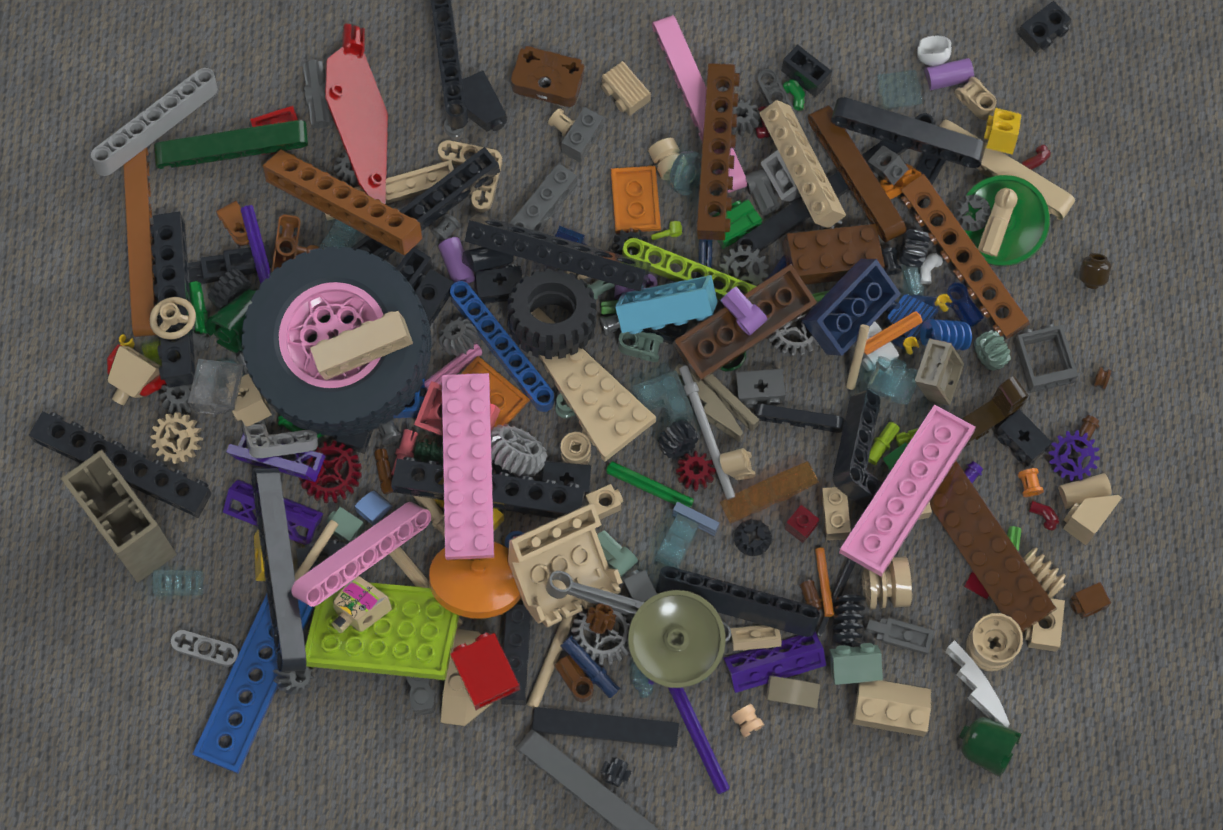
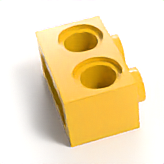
M995 108L993 116H988L985 127L984 139H987L986 148L1013 155L1019 135L1022 114Z

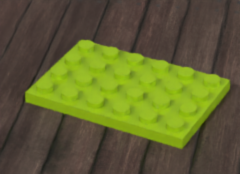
M370 583L388 596L392 609L364 631H358L349 625L343 633H340L332 625V622L338 617L333 603L344 586L316 605L305 647L307 667L446 680L459 615L452 613L439 604L430 588Z

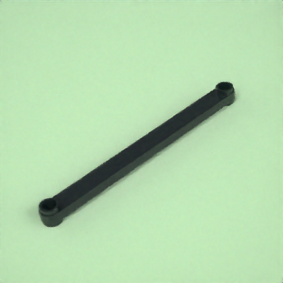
M928 113L919 114L914 118L934 125V119ZM882 140L863 153L862 156L874 173V169L867 161L882 146L887 147L897 155L902 154L908 148ZM839 171L827 178L837 198L850 190ZM802 196L740 238L736 244V251H738L739 245H751V251L754 252L756 249H760L759 252H761L810 218L811 214ZM740 255L739 257L747 259L748 255Z

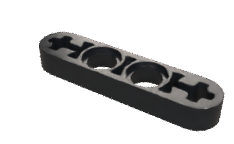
M758 404L754 408V415L759 421L778 424L786 422L790 423V426L803 428L811 426L816 430L835 433L843 431L845 422L843 417L779 406Z

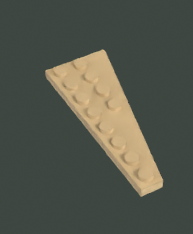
M540 308L531 313L542 322L555 323ZM578 348L576 354L570 355L569 353L566 354V358L558 359V357L545 359V356L540 355L544 368L554 379L556 387L569 408L574 411L581 427L586 430L593 446H596L603 461H607L656 422V416L584 349Z

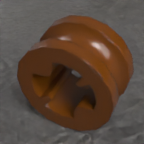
M1099 367L1093 386L1097 387L1100 385L1105 390L1111 370L1104 371L1103 367Z

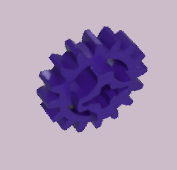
M1076 430L1074 436H1071L1069 431H1066V438L1060 435L1057 436L1060 442L1058 444L1052 442L1051 445L1055 447V451H1049V454L1054 456V459L1049 461L1050 464L1056 463L1057 465L1053 471L1061 470V478H1064L1066 474L1070 475V481H1073L1074 476L1077 475L1080 480H1083L1082 474L1084 473L1091 476L1089 469H1097V466L1093 463L1094 460H1100V457L1095 456V452L1099 451V448L1092 447L1095 440H1086L1088 437L1087 433L1080 437L1078 430ZM1074 440L1085 443L1088 448H1079ZM1066 442L1068 447L1066 452L1058 456L1061 446ZM1070 445H1073L1076 452L1081 453V456L1078 457V467H1076L1073 459H1068L1067 455L1071 454ZM1091 456L1089 464L1082 469L1081 463L1084 457ZM1066 462L1071 464L1075 472L1066 470L1061 464Z

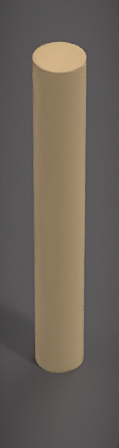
M864 324L860 326L846 388L850 390L855 389L870 327Z
M333 520L329 521L296 572L295 581L310 570L337 528L338 523Z

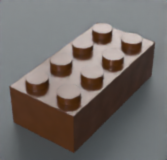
M876 224L789 233L782 244L786 266L792 264L805 285L839 281L860 259H877L883 268L885 266Z

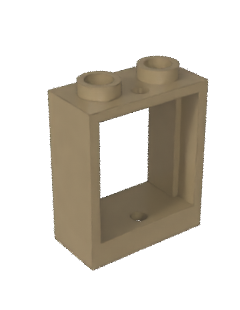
M929 338L915 379L916 384L928 401L948 406L951 404L964 366L962 359L951 343Z

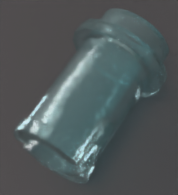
M911 267L906 269L904 275L908 286L907 294L910 296L923 295L925 287L921 285L918 268Z

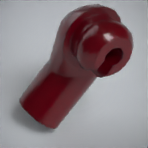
M768 106L758 108L759 113ZM760 115L762 127L756 128L757 138H768L770 133Z
M1046 145L1037 147V155L1023 161L1022 164L1030 170L1042 165L1051 155Z
M1035 501L1031 502L1029 512L1043 516L1046 520L1044 527L1051 531L1055 530L1057 524H1059V517L1050 506Z

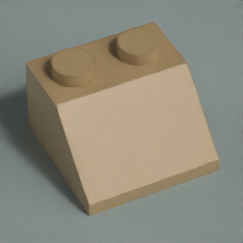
M1113 495L1084 499L1081 505L1075 503L1064 518L1067 524L1063 529L1087 545L1122 497Z

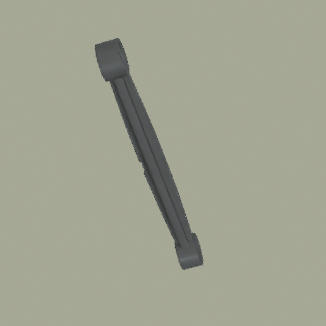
M564 571L553 572L546 583V591L553 598L562 599L568 594L596 605H608L614 611L632 617L644 604V602L575 583L571 576ZM552 580L562 581L566 589L556 588ZM723 622L726 644L731 637V629Z

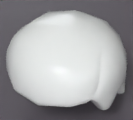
M929 36L921 39L919 47H917L918 59L930 66L944 64L951 55V41L943 36Z

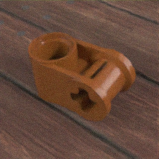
M235 200L217 210L218 218L220 221L222 220L224 228L228 230L234 242L241 246L248 245L249 240L238 202Z

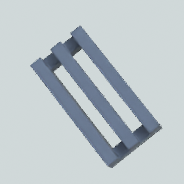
M679 502L676 503L673 509V516L715 536L719 528V522Z

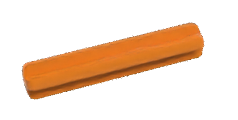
M915 311L868 338L864 354H871L923 322L921 315Z

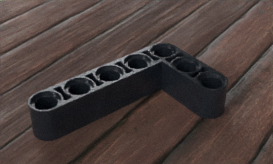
M873 388L850 397L833 472L834 485L865 510L883 484L866 471L881 402L878 392Z

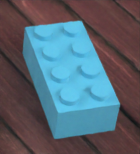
M709 275L645 288L641 291L635 290L622 293L615 308L622 333L636 334L642 332L645 328L651 327L652 330H657L665 327L666 324L682 325L691 319H697V321L706 320L713 315L718 300L712 276Z

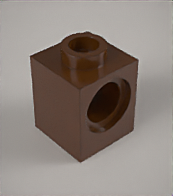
M1101 582L1076 592L1071 597L1072 601L1070 602L1072 610L1076 615L1079 614L1081 619L1107 609L1111 604Z

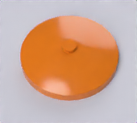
M494 542V558L446 560L445 548H443L431 563L429 571L430 590L439 604L457 615L468 618L494 617L511 609L521 598L508 563L509 549L499 543Z

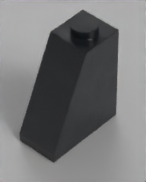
M484 70L464 78L463 84L468 118L486 132L502 129L507 123V115Z

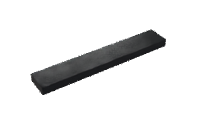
M535 707L532 730L537 733L677 748L679 723Z

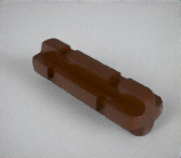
M385 448L377 449L374 451L375 460L378 461L376 465L379 480L382 482L380 484L383 494L393 493L391 486L393 478L390 462L387 460L389 459L388 452Z

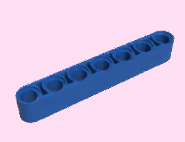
M455 282L450 288L451 301L465 319L471 321L473 326L476 327L478 336L522 392L530 399L533 406L541 412L551 410L554 405V393L550 386L466 282ZM458 292H465L467 294L463 298L455 296ZM472 309H479L480 313L477 315H471L469 311ZM492 326L494 330L487 333L483 331V328ZM500 343L508 345V347L504 350H499L496 348V346ZM513 361H520L522 363L521 366L516 368L510 365ZM527 378L536 380L532 385L524 383ZM545 395L550 398L546 403L538 401L540 396Z

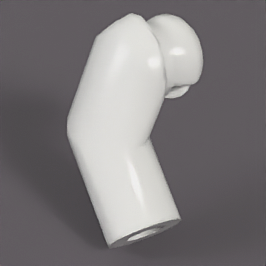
M931 253L925 258L923 265L919 267L920 284H931V270L942 265V256L937 253Z

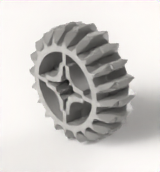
M806 314L797 317L794 321L800 322ZM791 321L782 329L773 333L768 339L769 342L775 339L778 341L774 346L775 349L783 345L782 353L784 354L788 348H791L790 353L792 356L796 354V349L799 350L800 355H804V347L811 352L813 351L812 344L819 346L813 335L808 339L803 322L799 325V328H801L799 330L797 327L788 329L793 323ZM789 333L794 334L802 342H791L783 336Z
M504 424L494 427L491 431V458L495 461L496 465H500L502 469L508 470L509 473L513 472L517 476L534 477L535 474L542 470L547 454L542 443L537 441L536 437L531 436L529 432L523 431L522 428L518 429L514 425L510 427Z
M613 610V614L617 615L616 620L623 628V637L619 636L618 632L612 629V631L608 630L609 636L605 634V637H602L600 641V634L591 631L589 623L585 622L587 614L583 611L578 613L581 619H574V624L578 627L572 628L571 632L577 635L573 638L585 652L591 655L594 661L596 658H599L600 666H603L604 659L608 658V664L612 665V657L615 656L616 660L620 662L622 660L620 652L626 656L629 654V650L626 647H629L628 633L631 624L629 622L632 620V616L627 615L623 617V613ZM584 629L590 631V634L595 636L594 648L587 643L584 637ZM606 643H619L613 649L601 650Z

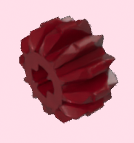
M697 451L693 452V457L686 453L684 454L685 460L678 461L679 468L676 469V474L681 475L678 478L679 483L686 481L685 489H689L692 484L696 492L698 491L699 484L703 489H706L707 482L713 483L714 478L712 475L716 473V469L711 467L713 465L712 459L705 461L706 453H703L701 457H698ZM693 467L698 468L699 474H694Z

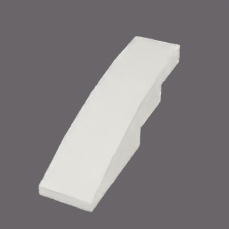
M954 640L945 652L962 667L957 676L973 690L968 699L989 719L1008 727L1010 723L988 679L973 659Z

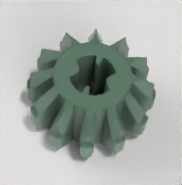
M997 331L984 332L974 341V351L986 369L992 371L999 370L1011 360L1007 343H1005L1004 338L1000 337Z

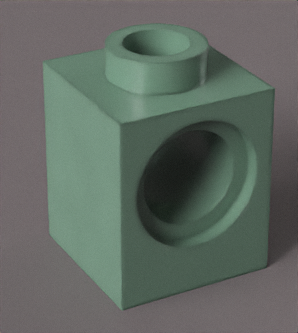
M339 507L337 512L333 511L326 523H329L330 520L338 523L333 535L347 544L359 537L365 529L363 521Z

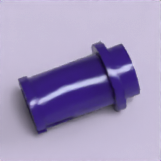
M974 461L970 464L967 463V468L964 471L972 484L978 476H982L981 472L983 470Z

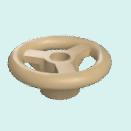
M170 297L160 301L150 314L151 329L156 335L164 339H177L186 335L192 329L196 320V312L192 304L180 297ZM175 304L184 306L189 316L181 315ZM159 312L163 319V323L160 326L157 325ZM177 323L186 324L179 331L166 332L171 325H176Z

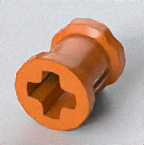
M1037 468L1026 469L1018 473V478L1021 479L1024 488L1023 497L1036 496L1044 492L1043 487H1040L1037 476L1039 471Z

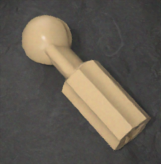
M1001 189L995 196V203L978 250L984 254L995 257L998 255L1013 208L1018 200L1017 194L1012 189Z

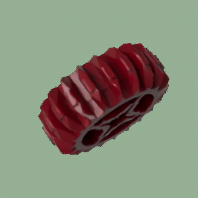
M333 440L331 446H328L327 442L324 441L322 448L318 446L315 449V452L324 454L325 457H337L331 461H323L316 482L299 478L300 481H304L301 486L303 489H308V496L315 494L314 498L316 501H319L323 496L324 503L327 504L329 497H332L334 503H337V496L341 495L342 499L346 500V491L349 494L354 493L351 485L359 487L360 484L356 479L362 478V473L359 472L362 466L361 463H357L359 457L358 455H353L352 448L345 450L346 446L344 443L340 444L337 448V443ZM311 457L303 463L313 468L316 458ZM347 462L349 473L344 480L340 471L343 468V464ZM325 468H333L335 475H327ZM328 483H335L338 485L333 488L321 487L327 485Z

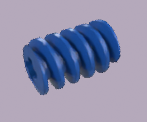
M928 319L921 326L920 339L924 346H927L930 338L951 343L955 350H967L972 342V331L970 326L963 321Z

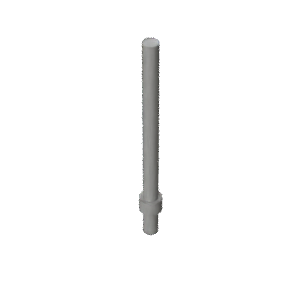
M683 366L679 370L685 384L683 386L684 391L691 400L726 499H732L736 496L728 474H725L722 470L720 452L698 395V385L693 381L688 366Z

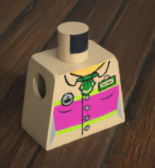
M357 576L344 586L334 600L333 605L338 617L332 622V625L340 633H343L349 625L358 631H364L392 609L389 598L363 578Z

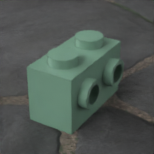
M863 643L859 647L841 645L837 646L836 649H830L831 675L835 685L883 680L882 655L878 645Z

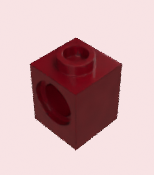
M800 505L786 522L785 530L804 543L816 529L820 519Z

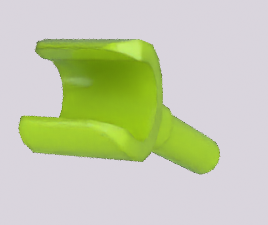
M670 222L669 230L651 235L652 240L666 236H681V222Z

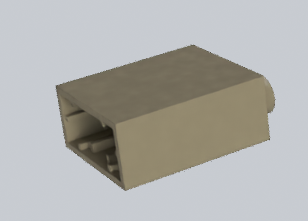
M103 450L61 478L137 583L177 555L158 524Z

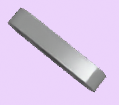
M185 630L175 632L171 638V645L178 653L221 666H234L239 655L238 650L232 644ZM183 636H186V640L190 643H194V639H197L194 644V651L191 652L192 647L186 644L179 648V644L176 642L177 639H182ZM202 643H210L212 645V650L209 654L201 655L199 653V646ZM217 645L220 646L218 649L220 652L227 653L229 649L234 657L225 661L222 655L216 654Z

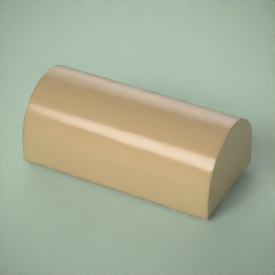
M1105 473L1058 487L1066 509L1072 508L1075 503L1081 505L1084 499L1111 496V485Z

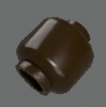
M1092 253L1082 260L1079 279L1090 289L1104 286L1109 280L1111 263L1107 260L1106 256Z

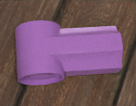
M737 287L729 291L720 300L734 315L741 329L748 335H751L767 321V317L762 310L755 304L752 305Z

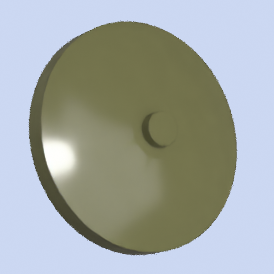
M681 590L662 592L648 599L635 613L628 633L629 651L636 667L652 682L669 688L689 687L707 678L720 663L725 649V630L715 608L697 594Z

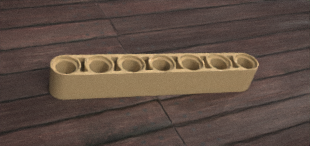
M943 120L939 127L978 138L949 120ZM985 148L981 166L978 168L980 173L988 178L999 175H1011L1025 179L1041 192L1048 205L1049 213L1055 215L1057 220L1064 219L1075 203V199L1071 194L1006 154Z

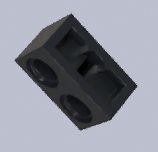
M1053 0L1020 26L1018 36L1035 53L1040 49L1044 51L1051 46L1054 38L1057 36L1061 38L1069 31L1068 26L1071 18ZM1050 21H1056L1058 24H1053ZM1033 33H1038L1042 37H1037Z

